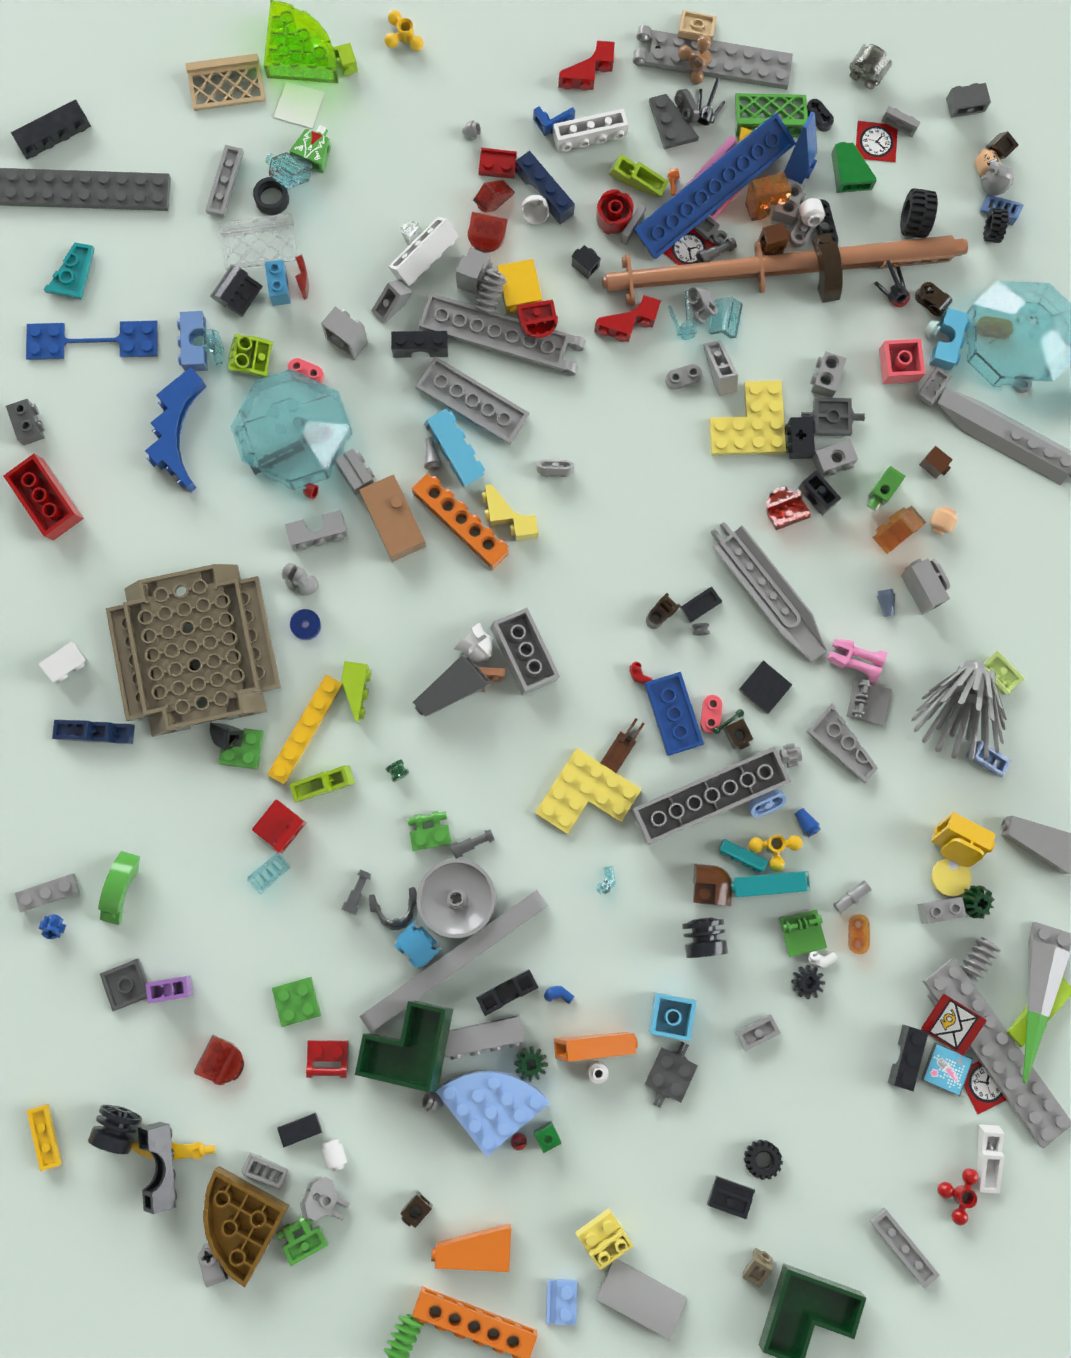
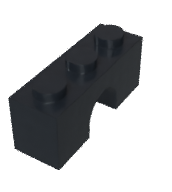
M391 331L393 358H411V354L414 352H426L430 357H448L447 331Z
M527 969L476 996V999L484 1015L487 1016L507 1003L539 987L530 969Z
M902 1025L898 1044L901 1046L898 1061L892 1064L888 1083L914 1092L929 1032Z

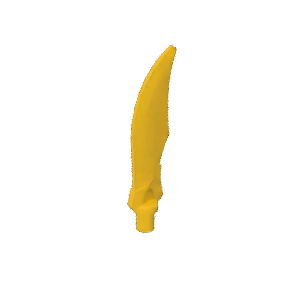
M171 1141L174 1151L173 1160L183 1158L202 1159L206 1154H215L216 1152L215 1145L205 1146L201 1142L181 1145ZM133 1143L132 1149L136 1153L154 1160L153 1155L149 1151L140 1149L139 1143Z

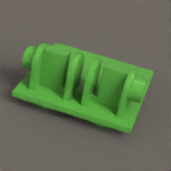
M817 909L779 918L789 957L827 948L821 926L823 920L821 915H818Z

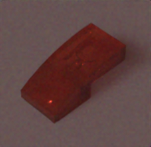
M299 255L295 259L301 274L296 275L295 278L305 300L309 294V278L303 256Z

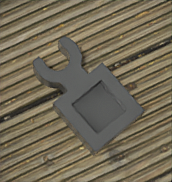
M710 216L693 229L705 240L711 237L716 246L721 244L718 237H722L724 240L727 238V233L718 230L720 225Z

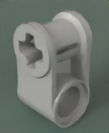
M689 288L686 293L687 301L695 319L700 324H704L711 315L714 316L718 313L717 306L707 288Z
M204 1244L198 1254V1261L206 1287H210L228 1280V1274L224 1271L219 1261L215 1259L214 1255L211 1258L209 1255H205L206 1251L209 1254L212 1252L209 1244Z

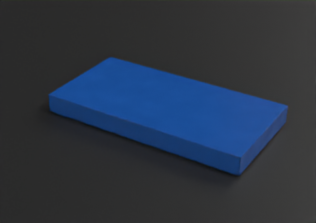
M681 671L645 682L644 686L666 755L670 756L704 745Z

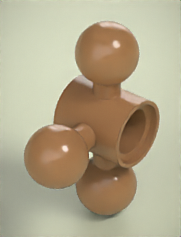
M702 35L698 38L697 46L700 50L697 53H692V49L686 45L682 46L678 51V56L682 61L689 60L690 68L693 70L690 74V81L695 85L703 82L704 74L702 69L712 61V55L708 50L711 47V39L707 35Z

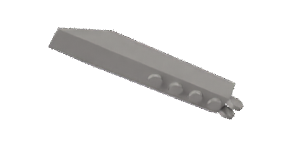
M945 388L937 404L962 432L1060 485L1067 476L1071 477V450L979 400Z
M725 522L721 523L722 531L728 536L725 539L716 529H713L711 534L719 543L713 546V549L780 634L811 662L823 655L827 650L812 612L743 525L733 532Z

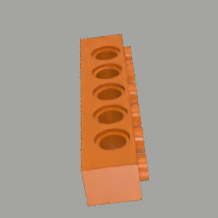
M427 473L411 488L413 495L484 563L494 570L509 555L508 545L503 540L495 538V533L488 526L485 528L477 515H471L467 511V506L462 501L458 502L453 498L454 494L448 488L444 489L436 476L433 475L431 477ZM432 492L440 494L437 498L430 497ZM450 504L453 506V509L445 511L443 507ZM459 517H464L467 521L459 524L456 520ZM472 530H478L480 534L476 537H473L470 535V532ZM485 543H492L494 547L487 550L483 545Z
M423 1286L412 1314L415 1320L422 1324L427 1322L434 1324V1327L440 1331H446L447 1329L454 1332V1335L459 1338L465 1339V1337L473 1339V1342L479 1346H485L486 1344L493 1347L492 1349L498 1353L504 1354V1352L512 1354L513 1358H530L537 1339L536 1329ZM433 1306H437L441 1309V1312L435 1315L431 1313L430 1309ZM452 1314H458L461 1319L453 1322L449 1317ZM476 1321L480 1326L477 1329H471L469 1323ZM490 1329H497L499 1334L495 1337L488 1334ZM510 1336H516L519 1340L515 1344H510L507 1339Z

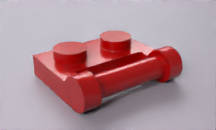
M308 1040L306 1078H313V1076H340V1078H347L349 1040ZM314 1062H341V1068H314Z

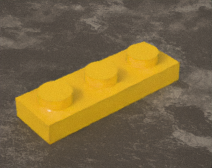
M49 1104L26 1110L40 1171L62 1165Z

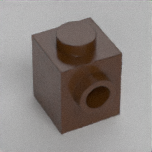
M935 446L921 461L919 466L936 479L941 474L944 476L950 470L949 464L953 459Z

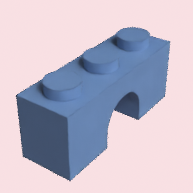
M202 311L180 312V319H177V327L180 330L178 346L181 348V354H178L179 365H182L185 371L190 367L194 371H208L207 352L204 346L192 345L196 337L206 336V318Z

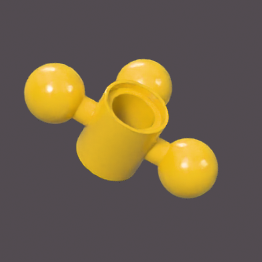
M397 10L390 11L388 21L391 25L397 26L398 32L396 34L388 33L385 36L386 46L388 48H395L400 40L402 43H409L412 50L420 51L424 46V42L420 36H414L413 22L408 18H402Z
M773 835L768 837L766 841L754 837L749 841L748 846L754 853L761 852L763 848L773 853V857L769 862L770 868L774 871H781L785 867V861L780 857V852L785 847L797 851L801 849L803 841L797 835L790 836L788 840H785L781 835ZM773 839L779 841L780 846L778 849L772 847L771 842Z

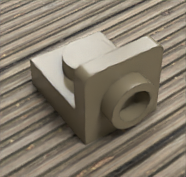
M755 1248L752 1260L742 1272V1278L760 1288L772 1272L773 1258L767 1252Z

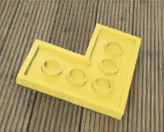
M745 381L746 417H715L709 420L711 456L785 454L786 452L782 381Z
M576 748L535 814L568 834L589 802L621 823L642 789Z

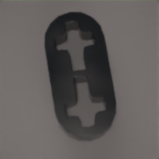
M811 99L807 104L808 117L811 111L815 112L816 127L823 132L829 131L834 122L833 115L820 100Z

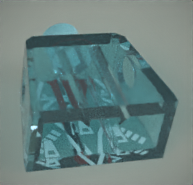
M288 152L277 156L272 153L267 155L265 162L270 165L269 176L285 188L292 189L310 180L313 166L310 162Z

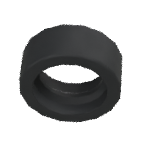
M266 177L256 183L253 189V197L257 208L262 213L277 215L287 208L289 194L286 185L281 180L275 177ZM276 188L281 191L282 197L277 203L265 204L261 201V194L265 190Z

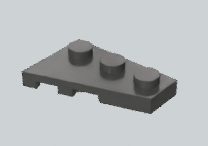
M667 94L649 98V105L664 149L698 141L699 136L687 120L683 119L681 112Z

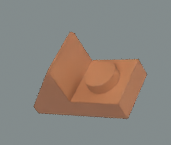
M479 667L492 682H501V679H505V668Z

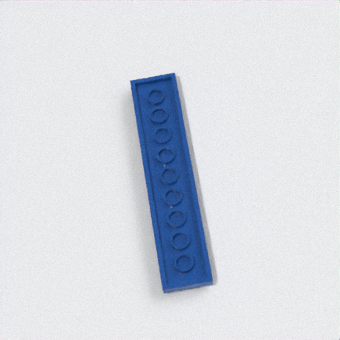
M777 112L633 229L653 259H657L796 145L795 140Z

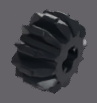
M806 965L805 970L801 966L798 967L800 974L793 972L797 979L791 980V983L797 984L792 988L793 991L799 990V997H803L805 994V998L810 999L812 994L814 998H817L818 994L816 991H824L819 987L820 984L825 985V981L819 980L824 976L823 973L817 974L818 968L814 967L811 970L810 965ZM809 979L812 981L811 984H804L805 980Z

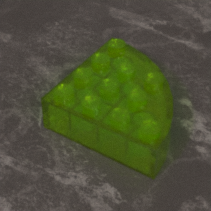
M270 0L263 65L267 78L338 83V67L334 48L321 24L304 10L300 11L294 8L293 5L285 2Z

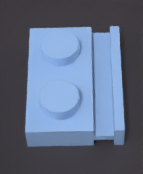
M547 1279L546 1324L576 1325L577 1280Z

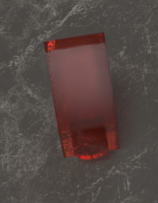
M504 180L486 182L482 185L473 201L482 212H492L511 198L515 191Z

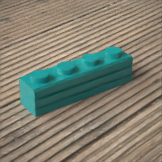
M726 839L722 840L718 849L721 855L726 857L728 855L731 857V860L735 862L740 861L743 866H750L757 873L764 872L769 862Z

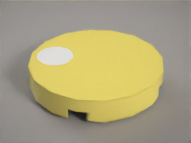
M944 858L933 866L931 882L940 894L959 896L965 892L964 889L969 888L971 872L968 867L961 866L948 858Z

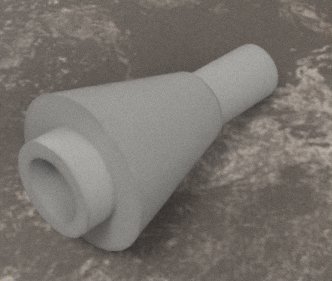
M427 437L425 439L427 449L424 468L429 471H437L442 467L443 463L434 448L433 438Z

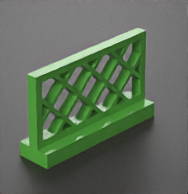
M735 93V136H739L741 127L754 130L773 115L766 110L771 106L776 110L777 114H781L786 118L781 120L791 136L799 137L808 119L806 95ZM739 100H746L749 104L744 106ZM759 100H763L767 104L762 107L757 102ZM782 101L784 105L779 107L775 102ZM802 101V105L798 108L793 102ZM754 106L759 111H757L754 114L749 110V108ZM789 107L794 112L789 115L784 109ZM745 113L750 118H740V116ZM763 113L768 118H759L758 116ZM798 114L803 119H794L793 117Z

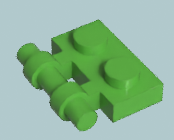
M434 811L429 815L421 816V814H418L415 817L407 818L408 826H417L416 831L410 832L413 851L451 844L448 825L440 826V820L447 819L446 811L440 813ZM434 822L433 828L423 829V823Z
M303 1216L299 1217V1220L295 1223L287 1224L282 1227V1230L276 1232L279 1240L285 1237L288 1240V1243L284 1244L282 1249L290 1266L328 1246L320 1225L312 1229L310 1223L314 1221L303 1218ZM303 1228L305 1233L295 1238L294 1232Z

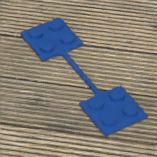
M120 321V334L116 338L67 339L65 337V323L27 324L26 359H64V347L67 343L118 342L120 344V357L157 356L158 321Z

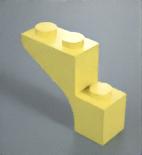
M485 485L482 498L483 503H487L488 509L485 510L486 521L490 520V526L510 524L511 536L515 535L516 541L538 538L536 515L526 516L514 512L493 485Z

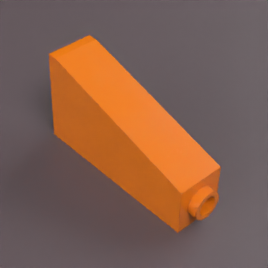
M631 1032L554 1038L555 1059L567 1062L636 1054V1048L638 1047L635 1033Z
M511 1224L439 1241L436 1244V1249L432 1248L431 1262H435V1269L509 1272Z

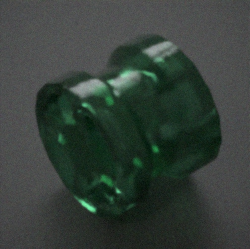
M402 759L386 768L387 773H390L392 776L391 780L393 783L410 773L408 769L404 768Z

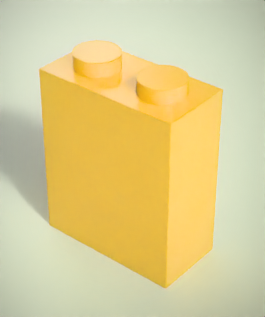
M533 259L497 265V271L502 273L507 280V283L503 285L504 290L502 291L506 314H517V305L542 301Z

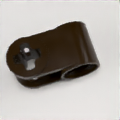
M931 282L922 284L915 293L916 301L937 317H941L952 303L951 296Z
M666 593L648 613L646 624L653 629L659 628L681 605L676 604L669 597V594ZM651 615H657L660 621L654 622L651 619Z

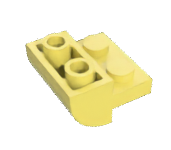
M609 1208L575 1232L599 1270H602L634 1246Z

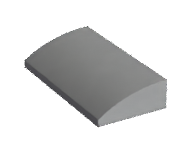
M618 1259L611 1262L595 1295L596 1300L669 1340L686 1301V1296Z

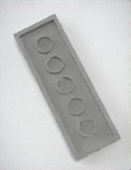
M436 356L415 386L420 392L508 445H511L530 415L526 410Z

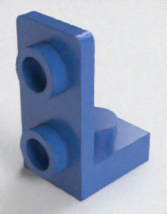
M540 106L533 109V120L544 136L549 133L553 134V124L575 119L574 107L551 120L547 112H543Z

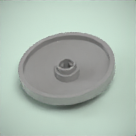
M449 859L433 866L422 878L417 890V908L423 922L434 933L450 939L467 938L478 933L490 921L495 910L496 892L491 878L479 865L465 859Z

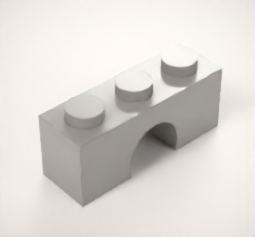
M341 510L322 514L324 523L318 531L308 530L304 520L285 524L291 548L296 551H303L308 546H322L327 541L333 540L337 542L347 537L348 534Z

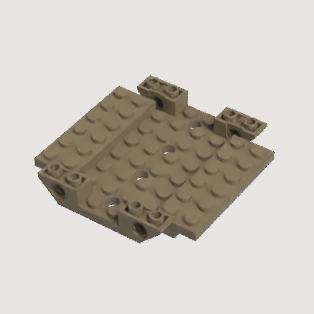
M212 564L141 579L124 588L127 602H123V605L106 608L126 721L149 717L152 737L191 729L193 725L225 718L233 720L265 713L267 709L264 694L261 692L281 688L259 577L241 580L238 565ZM179 587L186 588V593L183 596H177L176 590ZM191 623L193 630L190 633H184L183 627ZM197 660L200 662V668L193 671L190 665L193 661ZM201 698H206L208 702L204 708H199L197 705L198 700Z

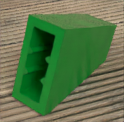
M840 142L835 144L831 156L837 193L872 190L877 181L876 177L854 143Z

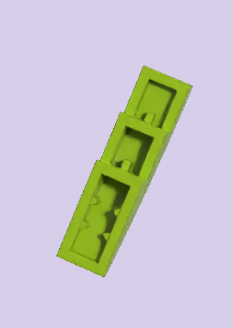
M1063 977L1048 1021L1071 996V986ZM1028 1006L1025 1007L1006 1032L1019 1047H1023L1026 1042Z

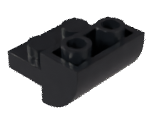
M231 265L210 297L225 308L227 306L243 317L263 286L248 276V273L243 269Z

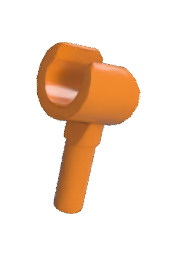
M678 168L671 169L667 175L671 185L672 196L675 195V179H679Z

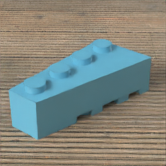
M444 409L428 418L424 426L427 430L431 428L434 442L438 445L441 444L442 448L440 449L444 458L452 463L450 464L451 469L461 485L465 487L484 476L483 471L485 469L482 463L476 461L473 456L475 451L470 444L467 445L464 438L466 436L461 428L458 429L454 423L456 418L453 413Z

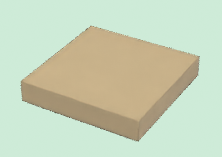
M682 10L677 37L697 41L700 36L707 35L712 43L717 17Z

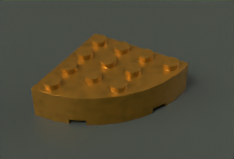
M218 1166L213 1171L205 1194L203 1210L205 1235L212 1254L224 1268V1271L245 1288L290 1205Z

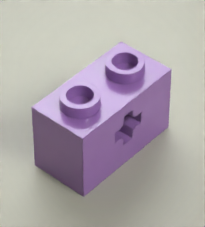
M191 975L145 983L148 1004L194 995Z

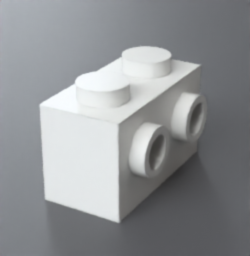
M71 641L38 664L52 683L56 680L60 683L69 677L67 675L68 672L73 669L76 672L84 667L85 664L83 662L86 661V658L75 643Z

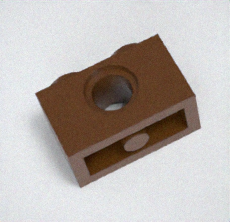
M784 222L763 227L757 241L761 244L762 256L784 253L790 239V231L788 228L786 229Z

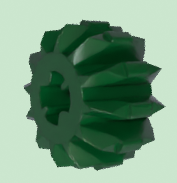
M970 885V889H964L965 895L960 897L963 898L966 914L974 919H984L985 914L990 915L989 909L994 908L991 903L995 900L991 897L992 892L981 885Z
M530 1046V1053H527V1050L522 1048L524 1056L519 1053L516 1054V1057L521 1061H514V1065L521 1066L516 1069V1073L523 1071L521 1079H525L526 1075H529V1082L533 1080L532 1075H535L536 1079L539 1080L538 1072L546 1074V1071L541 1068L548 1066L547 1062H541L547 1058L546 1054L539 1057L541 1053L540 1048L537 1049L536 1053H533V1046ZM534 1059L535 1068L532 1066L531 1069L527 1068L528 1064L526 1061Z

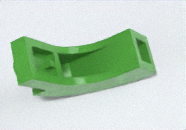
M121 851L113 862L99 900L100 920L119 925L122 921L125 896L133 878L138 873L140 856Z

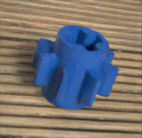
M55 914L48 917L45 916L38 928L42 930L41 935L51 940L57 937L60 938L61 933H64L66 925L62 924L64 919Z

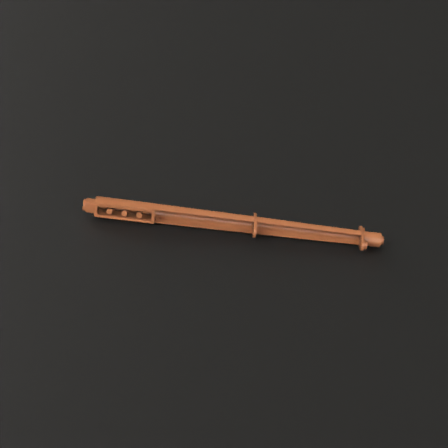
M952 235L838 248L841 256L842 270L877 266L879 269L888 268L887 260H890L893 267L950 262L955 256L967 254L968 242L966 239H954ZM755 242V257L632 270L630 255L628 254L622 257V268H626V271L605 273V277H602L603 289L606 288L607 292L628 290V293H626V304H630V306L635 305L634 288L757 278L759 292L764 293L765 277L819 272V263L815 250L762 256L760 242Z

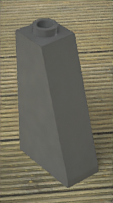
M462 655L419 695L413 703L416 705L415 709L419 714L429 716L490 686L492 682L468 655Z

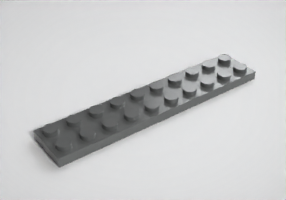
M0 168V205L168 211L171 177L169 173Z

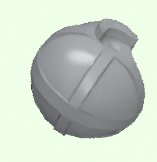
M993 161L990 163L988 172L981 177V186L987 194L998 196L1005 193L1013 184V170L1001 165L997 161Z

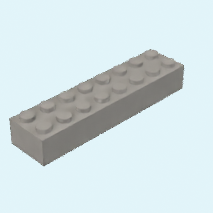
M772 747L631 809V812L646 845H649L790 783L791 780L776 748Z

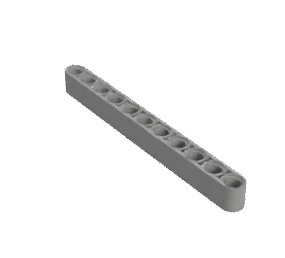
M538 890L534 891L359 1017L369 1032H373L407 1007L408 1001L418 1000L548 906Z

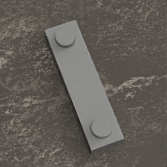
M225 145L207 203V214L225 218L244 155L242 148Z
M885 1208L869 1221L924 1289L940 1276Z

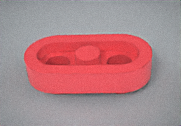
M300 358L292 359L288 364L290 375L298 380L314 386L321 384L324 380L323 370L317 365ZM300 365V368L294 369V366ZM317 372V375L311 376V373Z
M716 695L707 696L702 703L700 726L708 734H712L713 728L719 727L721 724L722 701ZM714 701L716 703V707H711L710 702ZM708 720H712L714 726H709Z

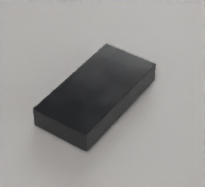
M711 586L682 605L680 609L690 623L721 604L722 600Z
M316 1112L277 1127L283 1148L323 1132Z

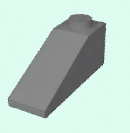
M722 341L705 343V354L719 396L737 392L738 374Z

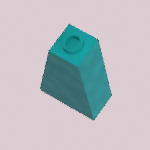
M808 871L736 877L734 882H731L732 893H736V897L810 891Z

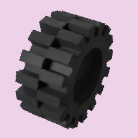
M991 208L989 210L983 232L984 241L1002 242L1008 227L1007 223L1009 222V211L1007 209Z
M767 1140L754 1141L751 1146L748 1145V1150L744 1153V1162L749 1172L761 1180H765V1178L768 1180L772 1179V1176L776 1177L777 1171H781L780 1165H783L779 1149ZM760 1152H767L770 1155L771 1161L767 1167L762 1168L756 1164V1156Z

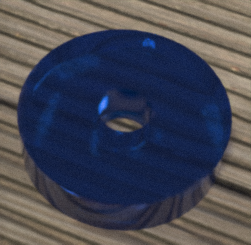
M302 609L291 617L290 629L298 639L311 640L319 634L321 620L314 611ZM308 622L309 626L304 628L302 624Z

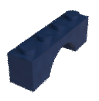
M530 150L515 161L516 174L526 185H532L546 199L549 205V213L560 225L574 215L575 203Z

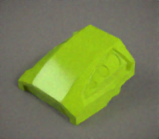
M235 334L230 347L228 371L267 378L273 341Z

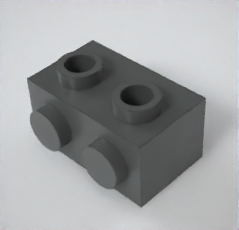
M973 83L963 87L956 86L950 90L946 97L951 118L983 113L991 103L986 83Z
M28 399L6 405L16 438L23 446L45 439L43 434L45 428L42 421L38 420L39 410L35 403L32 404Z

